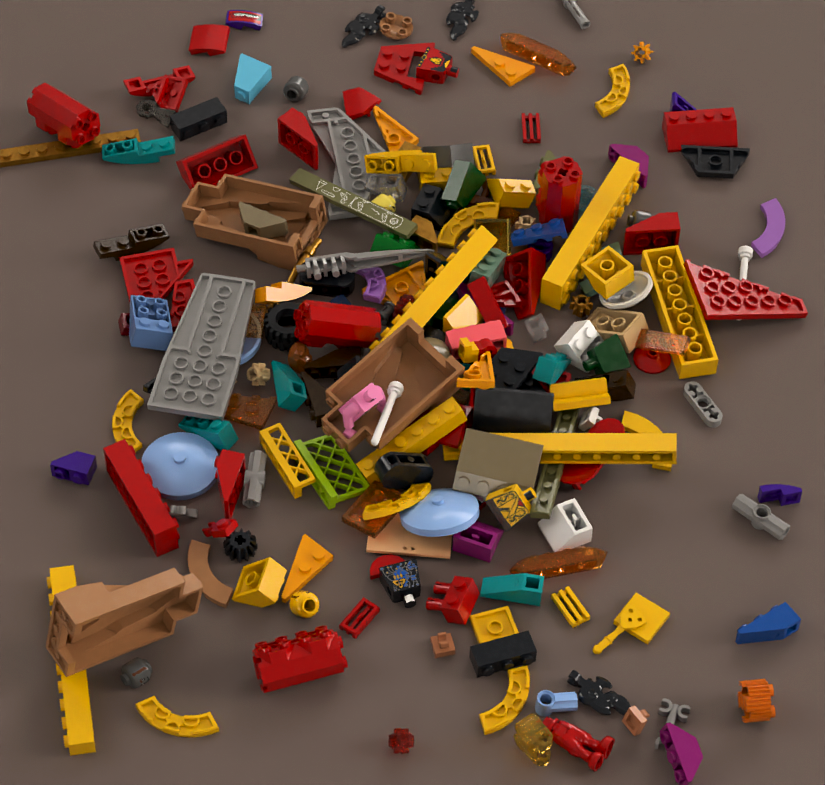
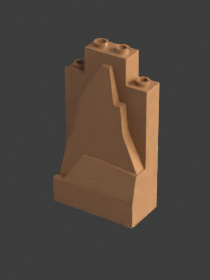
M224 174L222 179L218 181L217 186L197 182L194 188L191 189L186 201L182 203L184 217L186 220L194 221L193 227L197 237L248 248L257 255L258 260L291 271L303 256V251L320 236L328 222L323 195ZM239 202L250 204L255 208L283 217L287 220L288 233L270 239L245 233L240 217Z
M410 317L325 390V401L333 409L321 418V428L327 436L331 435L335 439L336 444L341 449L345 448L348 452L353 450L365 438L374 447L371 444V439L381 417V413L377 410V405L354 422L352 429L356 430L357 433L349 440L343 435L346 428L343 423V415L338 409L370 383L382 388L387 402L389 384L392 381H398L403 384L404 391L401 397L395 400L380 441L376 445L381 450L424 411H432L460 389V387H457V378H463L465 367L452 355L446 359L424 339V329Z
M175 568L130 585H104L102 582L75 586L54 594L46 649L64 675L68 677L173 635L176 621L198 612L203 584L193 573L182 576Z

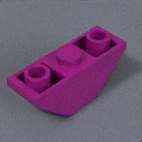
M610 144L608 158L612 163H616L620 156L640 163L639 171L641 174L637 183L644 189L647 185L649 156L638 146Z
M670 722L666 723L659 731L660 740L667 750V759L674 769V778L679 785H689L703 759L701 749L696 737Z

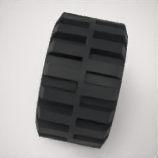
M283 301L280 304H274L273 308L270 307L268 313H265V338L273 348L289 352L291 346L299 341V338H296L294 335L296 320H294L293 314L295 309H299L300 303H292V301L285 303ZM284 325H293V327H290V328H285V327H282V326H284Z

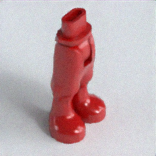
M547 716L539 727V730L546 733L547 738L568 751L570 755L583 759L594 772L599 770L604 759L608 758L615 743V739L610 736L604 737L601 741L596 740L588 732L571 723L559 721L558 718L552 719ZM584 747H588L594 752H590L586 750Z

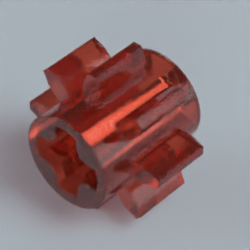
M395 728L394 734L389 735V747L394 749L395 754L409 753L408 748L414 747V735L409 733L408 728Z

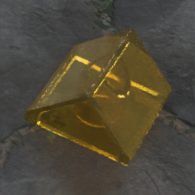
M510 218L474 219L473 228L477 230L483 225L498 239L492 248H498L502 252L507 253V255H511Z

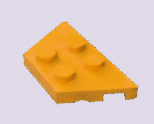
M421 260L385 277L387 289L380 304L384 305L385 302L391 301L399 310L409 301L413 303L415 300L413 296L420 289L423 291L426 288L424 285L426 282L424 262ZM367 286L362 288V295L366 291Z

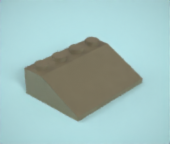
M466 428L452 490L487 497L489 493L513 484H517L522 491L529 487H532L534 490L544 445Z

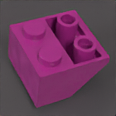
M476 521L469 528L454 534L452 550L490 563L504 529Z

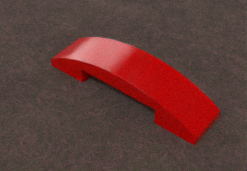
M189 65L174 68L173 74L167 75L168 77L186 78L189 81L188 84L195 80V75ZM139 76L124 80L123 83L130 95L153 96L148 85L151 83L155 84L163 79L164 76L144 81Z

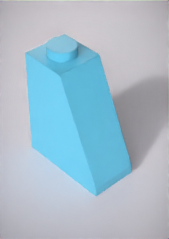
M242 53L239 58L234 83L235 98L250 104L272 79L271 66Z

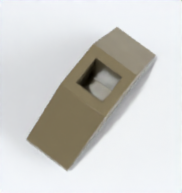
M239 202L240 217L245 233L268 239L288 233L287 220L283 217L255 208L250 204Z

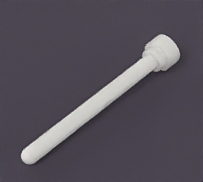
M741 246L738 249V257L741 261L739 280H742V278L747 280L748 262L753 257V249L750 246Z
M392 381L388 386L387 393L389 397L371 439L373 446L378 445L395 400L401 397L404 391L403 384L398 381Z

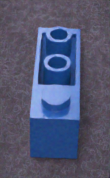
M786 602L781 605H775L768 613L758 615L748 625H742L737 630L735 642L737 644L783 640L799 630L801 618Z

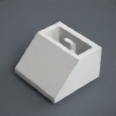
M590 320L574 322L554 347L558 352L567 355L566 358L571 360V365L586 372L582 362L589 359L587 351L604 340Z
M575 498L557 504L552 510L550 519H541L538 522L539 528L555 555L591 542L593 528Z

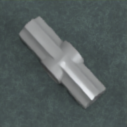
M260 450L250 453L248 470H245L244 475L245 488L242 502L247 508L252 509L260 506L262 489H264L266 481L267 454Z
M739 494L732 504V508L749 519L754 528L764 529L778 540H783L790 530V525L772 514L771 509L767 505L757 504L744 494Z

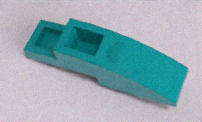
M173 136L138 142L137 138L102 145V159L120 164L160 162L161 156L175 154V139Z

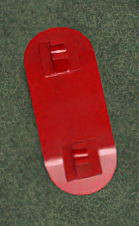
M607 418L594 424L588 433H625V427L621 421ZM565 464L560 482L571 484L574 489L581 490L580 484L585 485L586 482L593 479L604 464Z

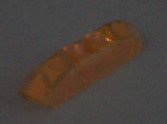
M517 33L500 34L501 45L506 52L561 76H569L576 69L574 62L568 56L550 46Z
M578 546L575 549H564L554 553L535 554L520 560L509 571L511 574L528 573L544 576V579L599 569L603 565L608 551L597 547Z

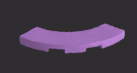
M776 198L760 206L766 218L767 226L763 234L752 241L751 247L761 258L771 253L777 247L784 234L785 215Z
M372 267L355 272L361 275L367 282L363 299L380 304L387 289L383 270L379 267Z

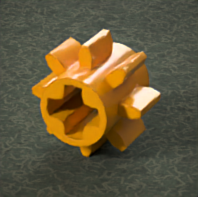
M640 42L639 46L633 45L635 49L631 54L635 56L634 61L640 59V62L644 63L645 58L651 60L650 53L654 51H650V44L644 46V42ZM639 51H645V54L642 55Z

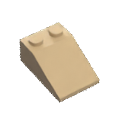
M597 307L586 319L590 320L603 340L617 334L625 353H630L649 332L644 314L641 312Z

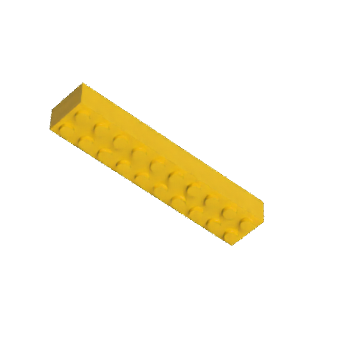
M621 156L618 158L544 274L541 282L540 303L560 310L564 304L568 303L570 293L575 292L579 279H583L585 275L581 264L600 251L601 244L606 242L610 229L613 230L617 218H621L625 205L628 206L632 194H636L639 188L637 181L641 174L639 171L640 163Z

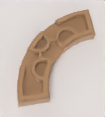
M191 540L188 550L189 572L193 573L202 582V593L208 600L218 606L227 608L234 591L233 588L221 583L211 572L208 564L211 545Z

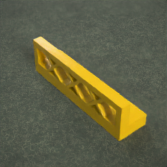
M281 423L259 431L261 446L295 499L301 497L302 488L315 483L316 478ZM279 430L281 433L280 439L271 437L270 433ZM280 445L289 446V452L280 451ZM289 459L298 460V466L289 465ZM298 473L306 474L308 479L300 482L297 478Z

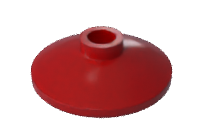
M645 343L635 350L633 361L639 370L648 374H658L664 372L670 366L671 355L660 344Z

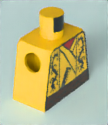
M513 484L489 493L485 502L505 532H507L530 513L531 504L529 501L537 496L532 487L522 491L517 484Z

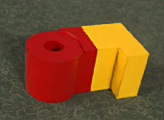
M467 337L459 339L458 355L463 363L479 362L480 356L486 353V351H490L491 359L497 353L496 347L488 338L470 342Z

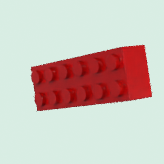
M123 439L104 447L106 471L155 555L159 557L179 548L178 539H180V535L177 531L179 524L176 518L171 517L169 514L170 509L166 502H162L158 488L153 487V481L149 473L145 474L142 461L136 459L133 446L128 445L126 440Z

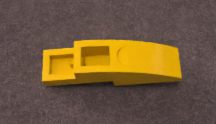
M422 150L388 151L364 156L366 173L400 174L401 172H436L438 170L436 153H422Z

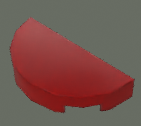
M392 554L378 557L371 564L370 580L379 578L380 567L405 560Z

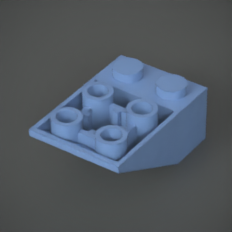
M131 295L129 319L131 347L166 351L173 335L168 301L162 298Z

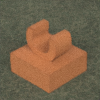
M446 632L437 633V636L430 637L435 658L455 654L451 633L446 634Z
M634 705L628 708L622 722L636 736L642 732L648 721L646 718L650 715L645 709L639 711Z

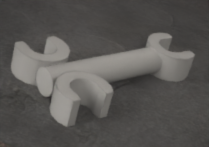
M175 505L169 507V514L171 516L181 515L183 517L197 518V509Z
M662 699L661 705L666 706L667 709L659 708L658 714L668 716L666 723L675 724L676 718L680 722H687L688 716L683 715L682 712L690 713L691 707L689 705L679 706L678 704H672L669 699ZM660 737L655 741V749H658L659 744H662Z

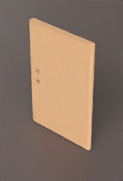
M394 513L370 519L366 552L450 559L452 535L426 537L413 534L402 526L400 514Z

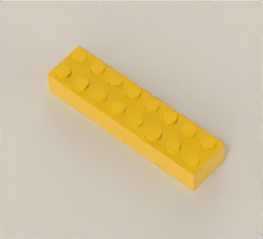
M675 245L643 250L641 267L653 280L650 294L679 379L716 374L718 357L698 300L683 265L684 260L679 246Z

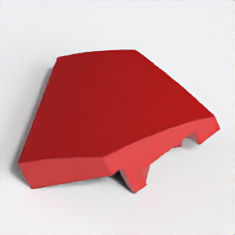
M165 74L163 79L155 84H149L148 88L161 109L178 113L189 81L186 78L168 77Z
M360 87L343 91L346 115L352 120L365 115L370 117L373 107L382 102L380 98Z

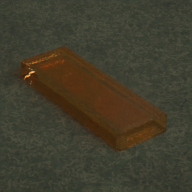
M641 329L635 346L639 349L685 356L691 338L684 335Z

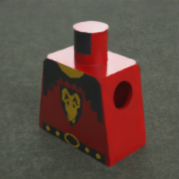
M431 46L427 47L416 67V78L425 79V82L444 84L448 76L457 78L459 74V68L452 66V56Z

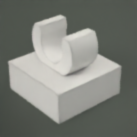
M592 406L583 412L578 428L586 431L588 428L591 429L600 420H603L602 417L598 416L600 409Z

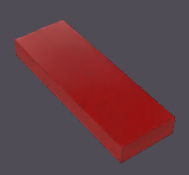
M482 276L468 284L470 293L485 323L501 320L503 328H508L509 325L486 278Z

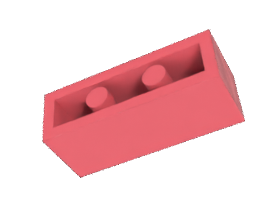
M501 320L446 331L445 344L455 359H461L458 355L460 338L467 337L470 342L488 338L492 341L497 351L501 347L506 348L507 335Z

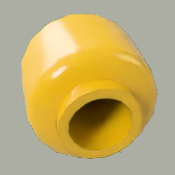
M308 591L294 593L289 602L292 613L303 618H311L319 609L317 596Z

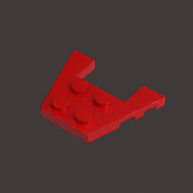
M435 43L381 46L374 68V75L391 83H399L402 85V88L407 90L410 88L415 90L416 94L421 95L425 79L408 77L414 56L422 57L428 46L435 48Z

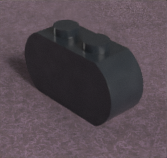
M339 270V277H334L332 271H328V276L324 277L323 272H321L322 277L320 280H315L313 274H311V278H307L306 271L299 272L300 285L312 287V291L308 294L329 297L344 295L348 297L355 288V272L350 273L346 271V274H342V271Z
M391 451L380 457L374 467V471L382 485L388 489L407 490L412 484L430 482L434 474L431 465L422 453Z

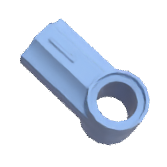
M542 690L538 693L535 703L536 713L543 717L551 715L552 712L577 711L578 699L575 692L553 693L549 690Z

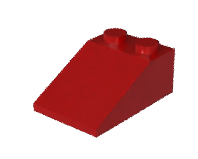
M291 108L278 118V143L314 170H317V141L304 114L295 108Z
M678 212L658 213L626 228L622 254L640 255L643 250L678 245L681 230Z
M222 449L220 456H216L214 467L217 468L215 479H218L224 517L231 519L244 485L246 461L244 453Z

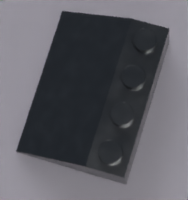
M476 388L472 429L487 433H550L554 393L504 388H489L487 390Z

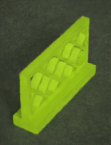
M324 435L302 442L301 439L293 442L316 478V482L311 485L328 510L335 508L336 503L371 491L370 485L345 449H341L336 444L335 439L331 435ZM331 440L334 448L323 445V443ZM315 447L318 448L317 453L308 451L307 448ZM320 451L331 452V456L320 455ZM333 455L342 456L344 458L343 462L333 459ZM317 459L324 462H328L327 466L323 467L318 465L316 462ZM330 463L340 466V471L330 469ZM343 468L352 470L353 476L342 473ZM326 474L337 476L336 481L327 479ZM339 478L350 480L349 486L339 483ZM352 483H359L363 487L359 489L352 487ZM337 487L346 490V493L338 495L335 489Z

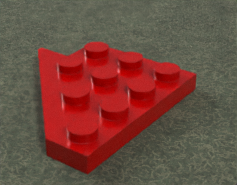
M174 247L119 257L129 303L131 295L165 299L174 289L175 282L181 281L194 266L193 258L177 261Z

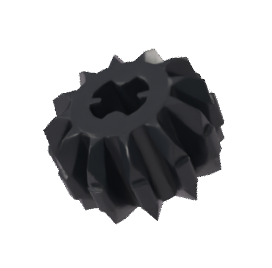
M242 528L239 532L234 530L223 542L226 556H230L231 561L237 559L239 563L241 559L248 562L249 557H254L255 551L258 549L255 535H251L250 530L243 532Z

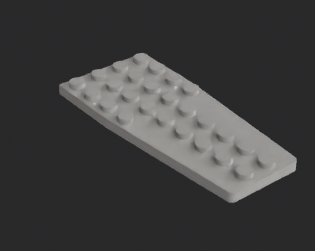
M202 273L162 359L147 403L148 410L211 420H224L239 371L256 289L254 280L210 273Z

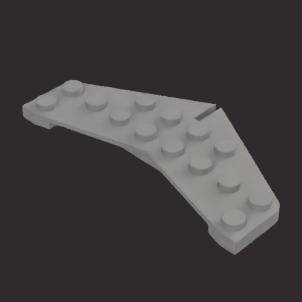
M333 107L308 110V122L335 163L333 184L369 200L381 173H366L364 156L386 151L341 109ZM329 202V220L359 217Z

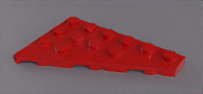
M686 259L683 264L705 320L806 318L808 315L804 302L800 298L789 296L783 292L778 294L769 291V287L752 283L743 278L742 280L732 278L729 273L712 269L704 264L702 267L690 263L691 260Z

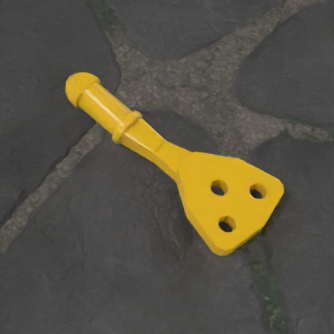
M627 605L621 614L618 627L608 636H605L597 645H594L593 653H602L625 630H633L644 626L647 620L641 611L632 605Z

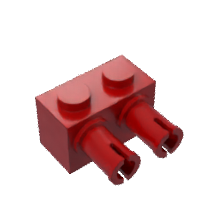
M454 576L451 583L436 581V585L433 587L434 593L446 596L444 599L428 597L429 601H426V609L442 611L447 623L466 625L480 594L474 579L471 577Z

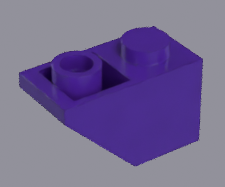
M79 451L73 452L52 461L50 464L52 476L58 479H66L77 484L89 485L97 469L96 456Z

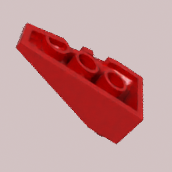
M532 247L506 257L504 264V278L522 300V307H514L518 320L534 315L541 291L542 278L546 272V254Z

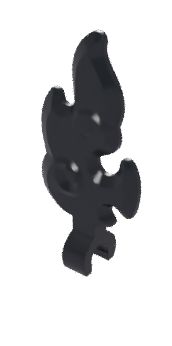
M475 0L456 2L451 6L446 23L447 25L454 24L450 32V36L454 41L465 33L469 22L465 18L466 16L471 18V22L477 19L479 11L472 10L475 8L472 5Z
M378 5L373 14L361 13L357 15L356 19L348 23L345 32L350 31L351 33L343 39L342 47L346 48L348 45L358 43L366 35V28L370 29L369 35L375 34L380 28L379 25H376V23H379L378 19H383L386 16L383 12L385 7Z
M572 670L568 676L567 682L572 686L580 688L578 692L579 700L583 704L590 705L600 714L611 715L609 709L614 708L618 713L625 716L628 708L631 707L627 699L616 692H602L603 688H612V684L603 677L597 676L596 682H593L591 678L585 680L575 670Z

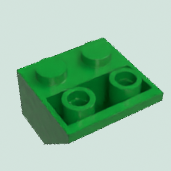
M384 231L383 233L376 234L370 252L420 249V246L416 245V241L412 239H402L392 232ZM413 259L394 263L393 265L406 268Z

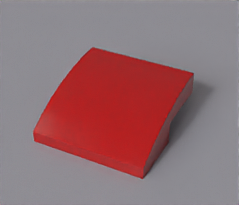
M216 24L193 26L189 45L190 54L194 55L207 52L209 56L224 54L230 32L229 26Z

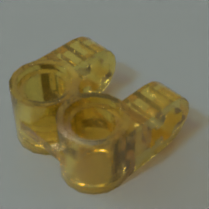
M531 713L514 725L517 732L513 736L514 741L534 764L545 766L551 759L550 748L553 743V735L542 723L541 719L535 713ZM538 751L541 755L545 753V758H543L542 756L537 757Z

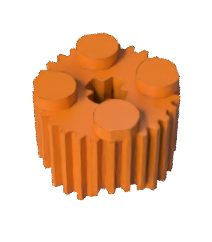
M765 679L739 681V686H742V689L738 692L737 696L739 708L741 707L744 710V716H742L743 723L770 721V718H774L776 715L775 707L771 705V697L774 696L773 685L768 684V681Z

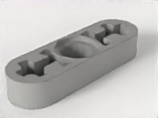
M695 381L687 382L684 386V397L707 426L712 428L720 426L723 417L722 412L699 383ZM703 401L706 402L708 406L700 407L698 403Z

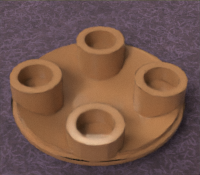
M388 12L386 17L379 23L381 33L391 39H404L413 32L412 19L393 12Z

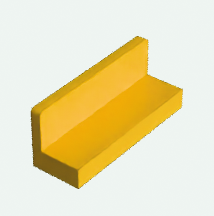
M605 377L549 385L550 393H554L553 411L611 404V398L607 389V379Z

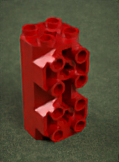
M43 83L32 90L33 96L28 98L27 107L28 113L35 117L38 128L49 134H57L58 140L66 145H70L71 148H79L99 135L100 118L97 112L47 83Z
M563 156L558 159L545 161L540 165L541 169L538 171L537 181L541 188H539V193L536 195L535 206L539 211V221L541 224L548 223L554 218H563L566 231L569 233L572 232L574 225L578 222L583 172L573 158Z
M304 300L299 305V309H295L293 318L296 320L294 335L296 338H299L301 343L310 347L322 348L327 343L334 344L337 348L352 346L369 348L375 340L379 339L376 338V333L381 331V316L379 312H375V308Z
M326 625L316 627L314 631L307 632L304 630L296 632L295 638L292 640H288L287 636H280L275 638V641L269 643L267 641L257 642L255 649L252 650L254 655L252 659L257 679H262V684H260L262 692L267 693L344 672V668H348V663L345 655L342 656L341 648H344L341 636H338L336 631L327 629Z

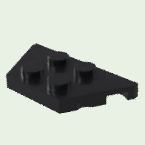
M681 145V153L697 177L733 179L750 152V148Z
M501 347L492 358L495 388L518 390L536 367L538 358L543 356V353Z

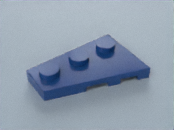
M554 218L548 223H537L532 225L531 228H521L510 233L513 247L533 244L538 239L552 241L555 236H561L562 239L568 238L563 218Z

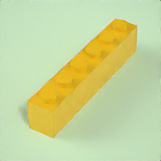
M452 396L400 432L381 450L376 449L356 463L370 486L373 487L380 482L374 467L378 459L384 454L391 451L421 453L468 419Z

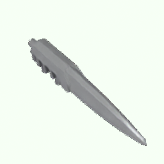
M402 249L355 254L343 252L305 258V264L296 265L297 273L306 271L307 278H311V274H313L315 280H320L322 277L321 272H323L324 277L328 276V271H332L334 277H339V270L342 271V274H346V271L350 273L358 272L360 269L384 266L422 257L427 252H434V250Z

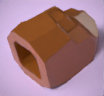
M298 341L289 350L288 363L295 372L301 374V372L305 371V364L312 362V356L309 349Z

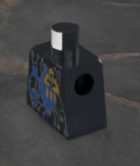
M416 558L380 567L379 580L393 603L403 601L405 608L414 607L416 605L415 598L419 597L421 593Z

